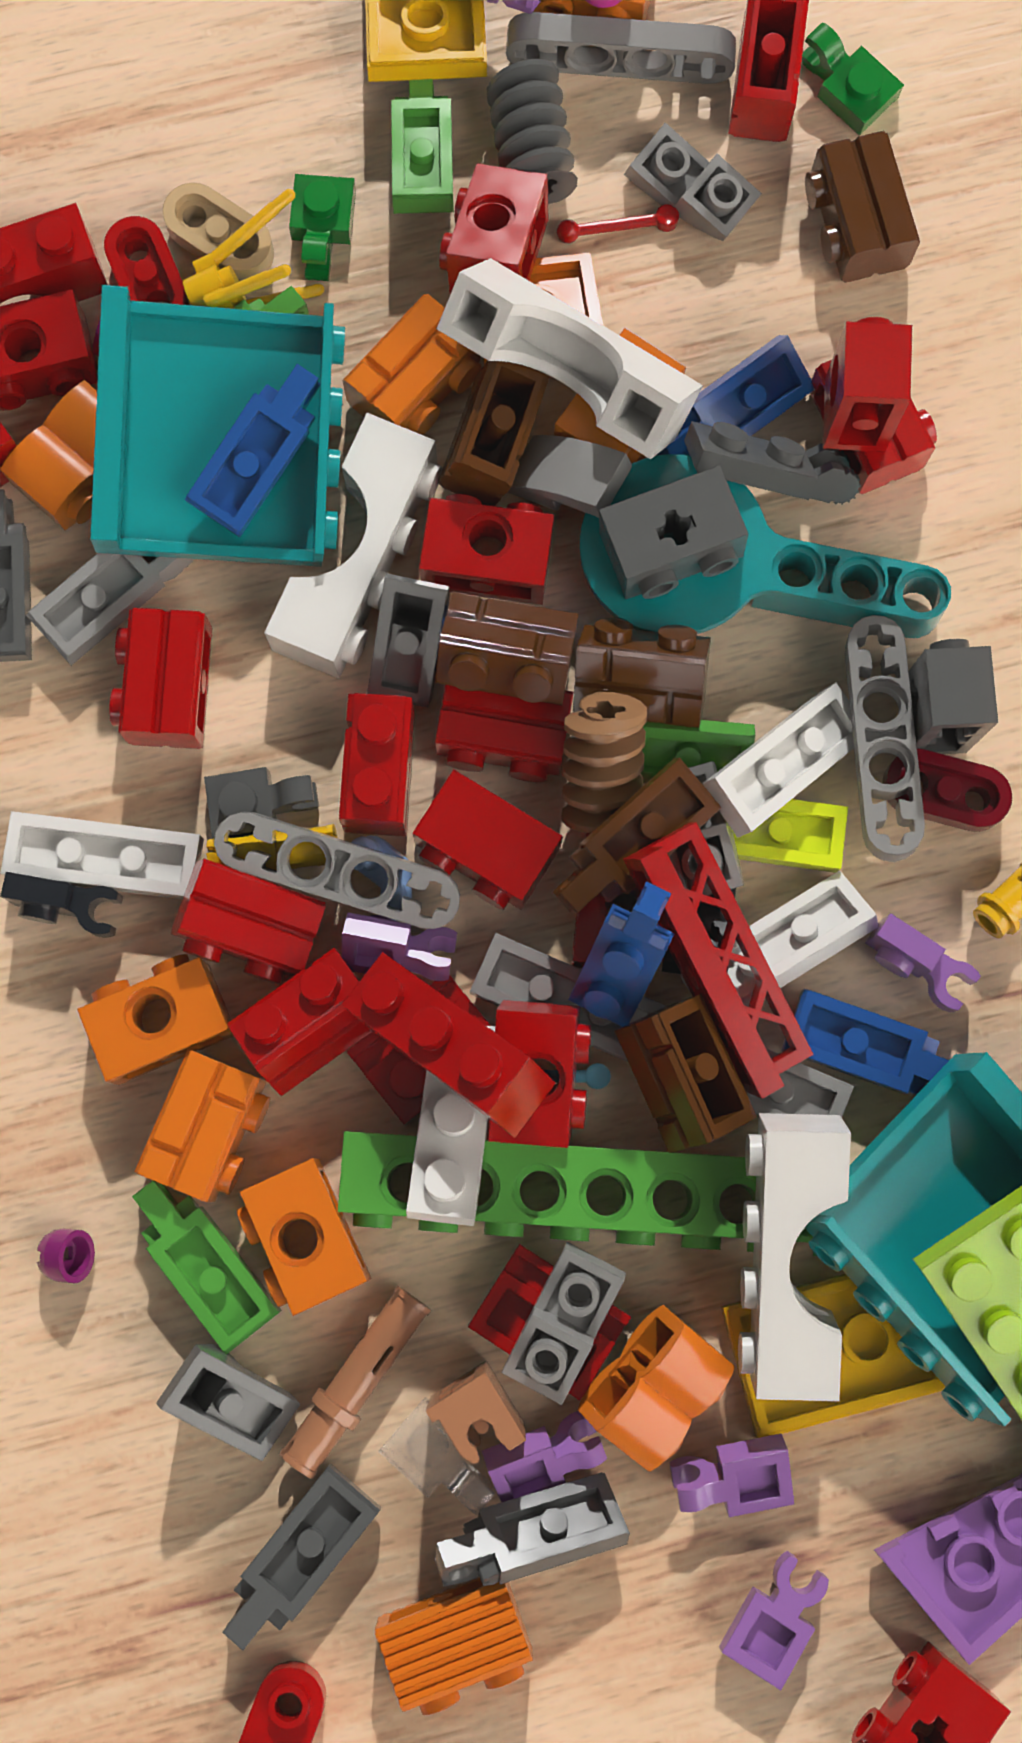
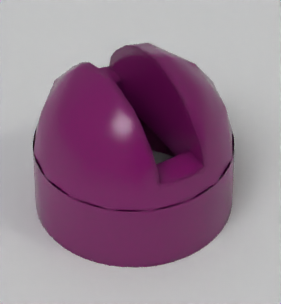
M65 1228L53 1230L43 1237L37 1247V1251L40 1252V1261L37 1262L38 1268L45 1277L53 1281L79 1283L88 1276L92 1269L95 1248L91 1236L86 1231ZM68 1247V1258H63L65 1248Z

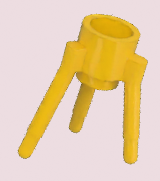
M293 189L283 191L215 250L192 262L197 274L183 280V286L191 305L234 309V306L242 300H246V294L270 285L291 274L290 266L282 264L239 281L230 265L222 269L218 265L294 200L295 191ZM322 284L294 288L303 300L320 296L325 290ZM283 291L248 299L246 302L250 304L260 298L266 305Z

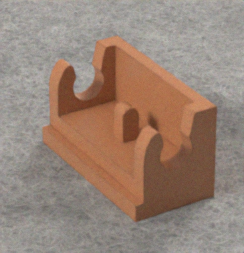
M487 1360L431 1395L425 1411L430 1420L434 1423L439 1419L458 1453L471 1463L479 1462L480 1458L476 1447L481 1444L479 1434H485L488 1431L489 1423L495 1430V1437L509 1451L526 1441L525 1423Z

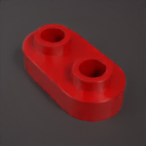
M140 216L126 217L114 223L105 236L104 250L118 285L128 287L130 300L190 305L183 281L160 228L153 221ZM137 251L148 252L144 259L139 261L130 260L132 254Z
M286 1661L272 1668L259 1687L239 1743H312L326 1704V1687L320 1674L312 1666L301 1661ZM284 1693H293L299 1697L302 1709L295 1714H287L280 1709L278 1697Z

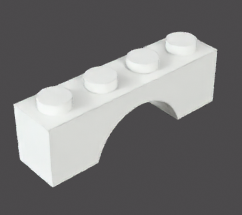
M491 258L459 272L436 328L488 361H505L521 364L541 371L564 383L590 405L595 413L596 426L649 459H652L675 441L703 387L700 383Z
M366 413L342 465L347 491L355 497L366 512L367 526L365 534L354 554L336 569L312 577L289 578L264 632L273 652L340 679L347 662L352 665L357 663L368 638V630L363 628L372 607L380 610L384 577L388 573L396 554L405 555L414 540L418 520L413 519L421 499L430 501L439 485L437 483L443 467L437 464L435 440Z
M759 1113L758 1134H747L746 1174L747 1176H756L755 1201H745L743 1207L744 1242L754 1243L753 1267H742L741 1305L742 1308L751 1309V1331L739 1333L738 1365L740 1374L750 1375L756 1399L839 1401L842 1349L841 1331L831 1310L810 1301L790 1281L789 1265L794 1244L805 1226L823 1211L848 1201L851 1132L840 1115Z

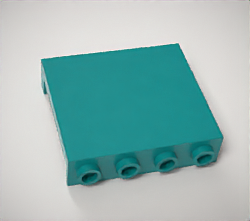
M102 285L90 538L96 553L322 567L324 549H336L338 511H326L327 487L338 488L340 472V450L328 449L329 426H341L343 388L331 387L332 364L343 365L345 326H333V303H324L323 316L131 301L128 287ZM299 364L318 377V382L321 384L305 409L315 416V420L309 428V435L239 538L187 503L184 499L254 392L259 395L266 384L279 391L295 365Z
M987 1052L955 1054L850 1164L848 1201L818 1214L805 1228L813 1236L809 1241L812 1251L831 1269L840 1272L842 1269L858 1287L853 1292L858 1303L881 1322L887 1320L902 1337L897 1342L900 1350L920 1369L926 1372L931 1370L946 1386L941 1392L943 1398L958 1414L971 1422L976 1418H980L1005 1427L1011 1421V1418L998 1404L1005 1396L913 1260V1258L1022 1186V1092Z

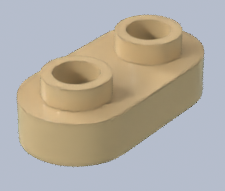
M195 182L185 183L174 188L166 197L162 210L170 237L175 243L198 258L211 253L253 217L252 214L205 184ZM194 218L205 219V222L199 227L187 226L189 221ZM266 225L218 265L219 268L222 269L230 265L239 281L263 271H268L273 263L274 248ZM242 249L254 251L252 256L245 259L235 257L237 252Z

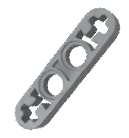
M532 12V14H518L509 21L505 54L512 64L528 59L548 60L555 64L559 73L712 84L725 81L732 76L735 70L736 37L731 31L714 25Z
M872 615L862 618L853 625L845 646V664L862 834L865 845L873 856L883 861L897 862L912 855L922 840L925 829L905 638L902 629L895 621L885 616ZM868 635H877L880 645H890V647L885 649L881 659V675L870 678L873 669L871 653L869 650H859V648L865 645ZM890 674H895L896 678L891 677V676H888V675H890ZM859 677L868 678V679H866V680H864V681H860ZM877 692L892 696L899 708L897 717L885 723L869 719L863 709L864 699L870 694ZM891 753L899 757L903 762L905 776L897 783L882 784L871 775L869 770L870 760L877 754ZM906 794L909 801L899 799L895 807L896 819L899 826L909 827L911 832L904 834L900 845H891L889 836L878 834L876 829L882 828L887 819L886 800L895 799ZM872 798L882 799L885 801L873 804Z
M244 811L228 816L220 823L215 832L214 846L217 856L225 865L243 873L425 929H436L445 926L454 918L459 909V889L450 875L406 859L254 812ZM246 823H250L255 826L253 836L258 840L271 844L276 843V830L286 833L288 837L283 842L277 855V871L265 866L271 854L252 850L248 852L245 859L236 856L238 851L237 845L228 841L230 832L241 831ZM313 842L323 850L326 863L323 872L318 877L312 879L301 878L291 869L289 863L290 853L298 843ZM365 861L376 862L386 871L388 885L380 896L365 898L357 894L353 889L351 873L359 863ZM399 869L412 873L413 876L406 884L408 887L426 890L430 881L442 884L441 895L444 898L450 899L448 908H436L432 917L425 916L420 913L422 903L406 896L402 897V909L389 906L388 902L392 899L398 888Z

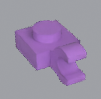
M348 912L342 932L341 957L352 972L366 974L383 952L410 972L421 974L430 980L446 981L449 979L451 959L437 957L431 953L438 950L454 953L457 932L447 927L426 929L421 934L412 936L410 924L397 922L381 915L365 916Z
M891 913L878 922V928L872 931L865 944L878 951L874 957L875 960L890 972L903 978H908L910 973L917 978L923 976L928 983V993L932 1002L938 1008L947 1012H956L963 1005L962 1002L948 993L946 989L947 979L950 976H956L963 982L972 985L981 977L972 965L950 958L944 954L945 948Z
M579 1411L565 1417L560 1423L556 1434L549 1438L546 1428L543 1426L526 1433V1441L511 1451L502 1443L482 1450L488 1473L501 1503L565 1484L564 1474L578 1469L594 1468L607 1459L599 1436L585 1442H578L580 1439L597 1432Z
M782 1433L716 1446L718 1463H711L696 1456L679 1457L669 1462L673 1487L677 1488L681 1512H697L710 1505L724 1502L728 1516L734 1517L794 1505L789 1453Z

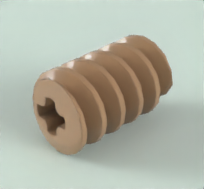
M596 692L586 695L579 702V707L582 710L573 712L565 717L564 730L572 736L564 741L563 753L570 759L563 764V776L569 782L562 789V799L567 805L562 808L561 821L573 830L592 833L643 787V776L640 773L644 769V753L642 749L645 747L646 731L643 726L647 721V707L640 700L629 695L615 692Z

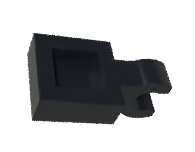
M12 872L5 873L0 895L3 899L20 907L18 916L21 918L57 924L59 914L77 917L79 924L86 931L102 938L115 936L116 928L106 923H97L94 918L95 908L102 902L108 901L122 904L123 896L110 887L96 886L93 888L73 886L68 882Z

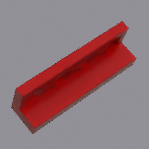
M690 822L624 858L623 861L640 894L646 881L672 893L657 925L675 933L668 949L692 996L702 994L746 1093L763 1099L785 1086L779 1074L814 1054L697 822ZM686 842L698 864L690 890L684 888L667 854ZM706 882L714 898L702 894ZM700 902L720 908L727 922L720 948L714 947L697 914ZM735 940L744 956L732 953ZM729 960L749 966L756 979L749 1006L743 1004L726 971ZM764 999H766L773 1014L761 1011ZM762 1018L778 1023L790 1048L771 1058L756 1030L758 1019Z

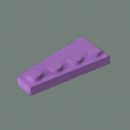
M1022 1474L874 1549L885 1565L969 1665L1022 1618Z

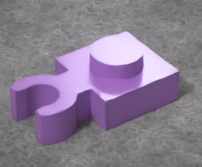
M789 1551L784 1552L774 1565L773 1580L775 1588L772 1594L768 1596L753 1586L719 1645L723 1654L779 1690H782L815 1631L814 1626L801 1617L800 1614L804 1608L814 1606L822 1600L826 1594L829 1579L817 1570L806 1587H792L789 1580L790 1574L795 1569L798 1559Z

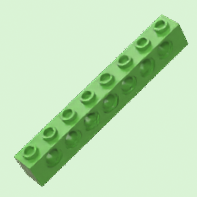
M344 1131L338 1212L354 1213L353 1226L392 1228L393 1216H407V1202L401 1201L393 1194L390 1181L393 1172L399 1166L413 1163L417 1136ZM485 1140L482 1169L492 1178L493 1193L485 1204L477 1206L475 1221L485 1222L484 1235L523 1237L524 1224L550 1226V1239L589 1241L591 1228L616 1230L615 1243L655 1246V1234L668 1233L682 1234L681 1247L721 1250V1237L744 1238L743 1221L731 1223L722 1215L719 1207L720 1196L727 1187L736 1184L745 1188L750 1194L752 1201H755L756 1176H747L745 1157L581 1146L561 1148L489 1142ZM533 1172H545L551 1175L558 1186V1197L555 1203L543 1211H535L528 1208L520 1196V1186L523 1179ZM599 1176H609L615 1179L620 1184L623 1192L620 1207L608 1215H600L594 1212L588 1205L586 1198L589 1184ZM666 1180L678 1182L687 1194L686 1209L680 1216L674 1219L663 1218L657 1213L653 1205L655 1189ZM419 1220L418 1230L458 1233V1225ZM804 1228L796 1242L809 1243L813 1236ZM747 1242V1252H754V1243Z

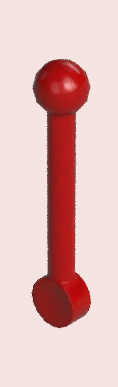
M665 204L660 206L655 214L577 224L572 219H565L557 226L556 234L561 242L570 244L575 242L578 236L656 226L663 232H670L678 224L679 212L672 205Z

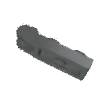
M693 421L684 439L697 473L720 465L727 481L806 500L810 498L826 503L834 501L835 505L837 503L842 505L845 502L850 503V500L852 498L855 499V495L860 493L858 490L861 487L860 479L853 468L850 469L848 456L845 455L843 450L823 449L822 443L805 451L800 444L785 437L774 436L769 441L749 436L739 427L729 423L716 422L713 426Z

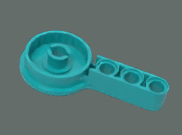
M667 454L654 456L652 459L645 458L632 463V468L611 505L697 474L691 457L682 454ZM727 481L748 531L744 556L738 558L739 562L737 565L719 575L704 577L702 572L678 580L679 584L675 589L656 598L645 599L640 594L625 599L599 534V517L585 513L582 522L580 558L588 586L595 598L612 616L630 622L633 625V629L658 632L661 627L666 625H684L693 628L697 634L704 633L731 619L753 599L751 607L848 627H853L859 620L868 616H885L896 622L902 629L904 638H920L928 635L936 628L951 600V586L947 577L938 569L928 565L790 539L776 534L767 525L758 502L747 486ZM673 532L664 535V538L671 537L675 541L676 546L685 544V540H677ZM787 569H797L808 577L810 583L803 587H791L781 580L779 573ZM847 581L860 582L868 588L871 597L864 600L850 598L843 592L841 584ZM908 593L923 595L929 600L932 610L917 612L910 609L906 605L903 595Z

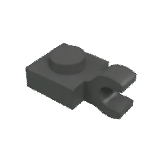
M266 767L204 777L212 839H215V832L223 820L230 815L240 812H254L277 819L276 814L319 808L316 783L312 782L310 775L291 777L272 784L270 771ZM246 823L243 830L238 832L231 831L229 838L253 835L255 826Z

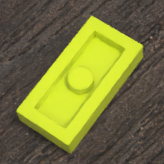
M791 799L752 832L739 838L733 832L739 860L836 873L842 868L848 807Z

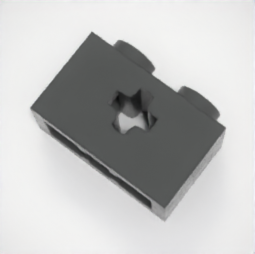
M720 465L599 509V534L625 599L640 594L645 599L662 596L675 589L679 584L678 580L702 572L704 577L719 575L737 565L739 562L738 558L744 556L748 531ZM673 532L677 540H685V544L676 546L675 541L671 537L664 538V535Z
M966 639L941 640L932 643L929 646L930 649H925L908 671L917 749H925L940 754L967 753L998 723L991 646L970 647L969 641Z

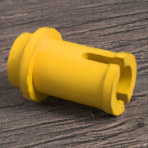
M1022 863L993 893L984 892L977 898L978 907L973 910V916L981 928L995 938H1002L1005 934L1013 935L1020 929L1019 920L1022 918Z

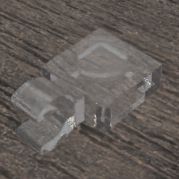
M425 1397L378 1452L427 1498L442 1483L462 1504L477 1516L479 1509L484 1508L495 1495L496 1489L482 1473L462 1459L463 1457L458 1453L439 1419L432 1423L425 1411L429 1402ZM468 1437V1439H469V1441L471 1442V1444L474 1445L475 1442H473V1441Z

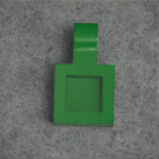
M822 22L806 37L805 42L809 47L802 53L801 62L810 72L824 80L817 97L860 136L899 98L904 84L862 45L849 57L838 34L826 23Z
M295 174L293 187L295 198L291 205L289 223L291 240L303 241L301 260L302 263H306L305 280L329 281L333 243L351 245L356 197L354 178Z

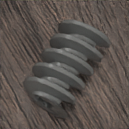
M528 59L515 62L503 68L491 79L487 86V102L491 107V125L495 129L494 143L499 151L498 166L547 174L548 204L562 201L573 193L577 187L578 177L573 172H570L574 168L575 160L574 155L567 149L570 146L571 137L570 133L564 128L567 121L566 111L560 106L563 101V92L557 85L559 70L553 62L548 60Z

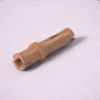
M397 1285L394 1289V1294L365 1335L359 1340L355 1349L327 1389L318 1388L311 1398L315 1406L286 1447H283L279 1452L284 1461L310 1479L315 1478L318 1469L346 1429L354 1431L359 1424L361 1418L357 1413L385 1373L391 1368L395 1359L425 1316H428L432 1311Z

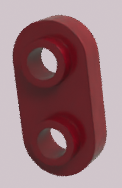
M917 749L920 780L923 784L922 802L925 820L971 832H980L992 828L1008 814L1012 805V790L1008 780L998 770L937 752ZM896 757L887 767L882 784H894L904 778L905 767L899 757ZM966 792H976L982 797L984 801L983 810L975 811L968 807L965 801ZM905 794L887 801L895 809L899 799L909 801V798Z

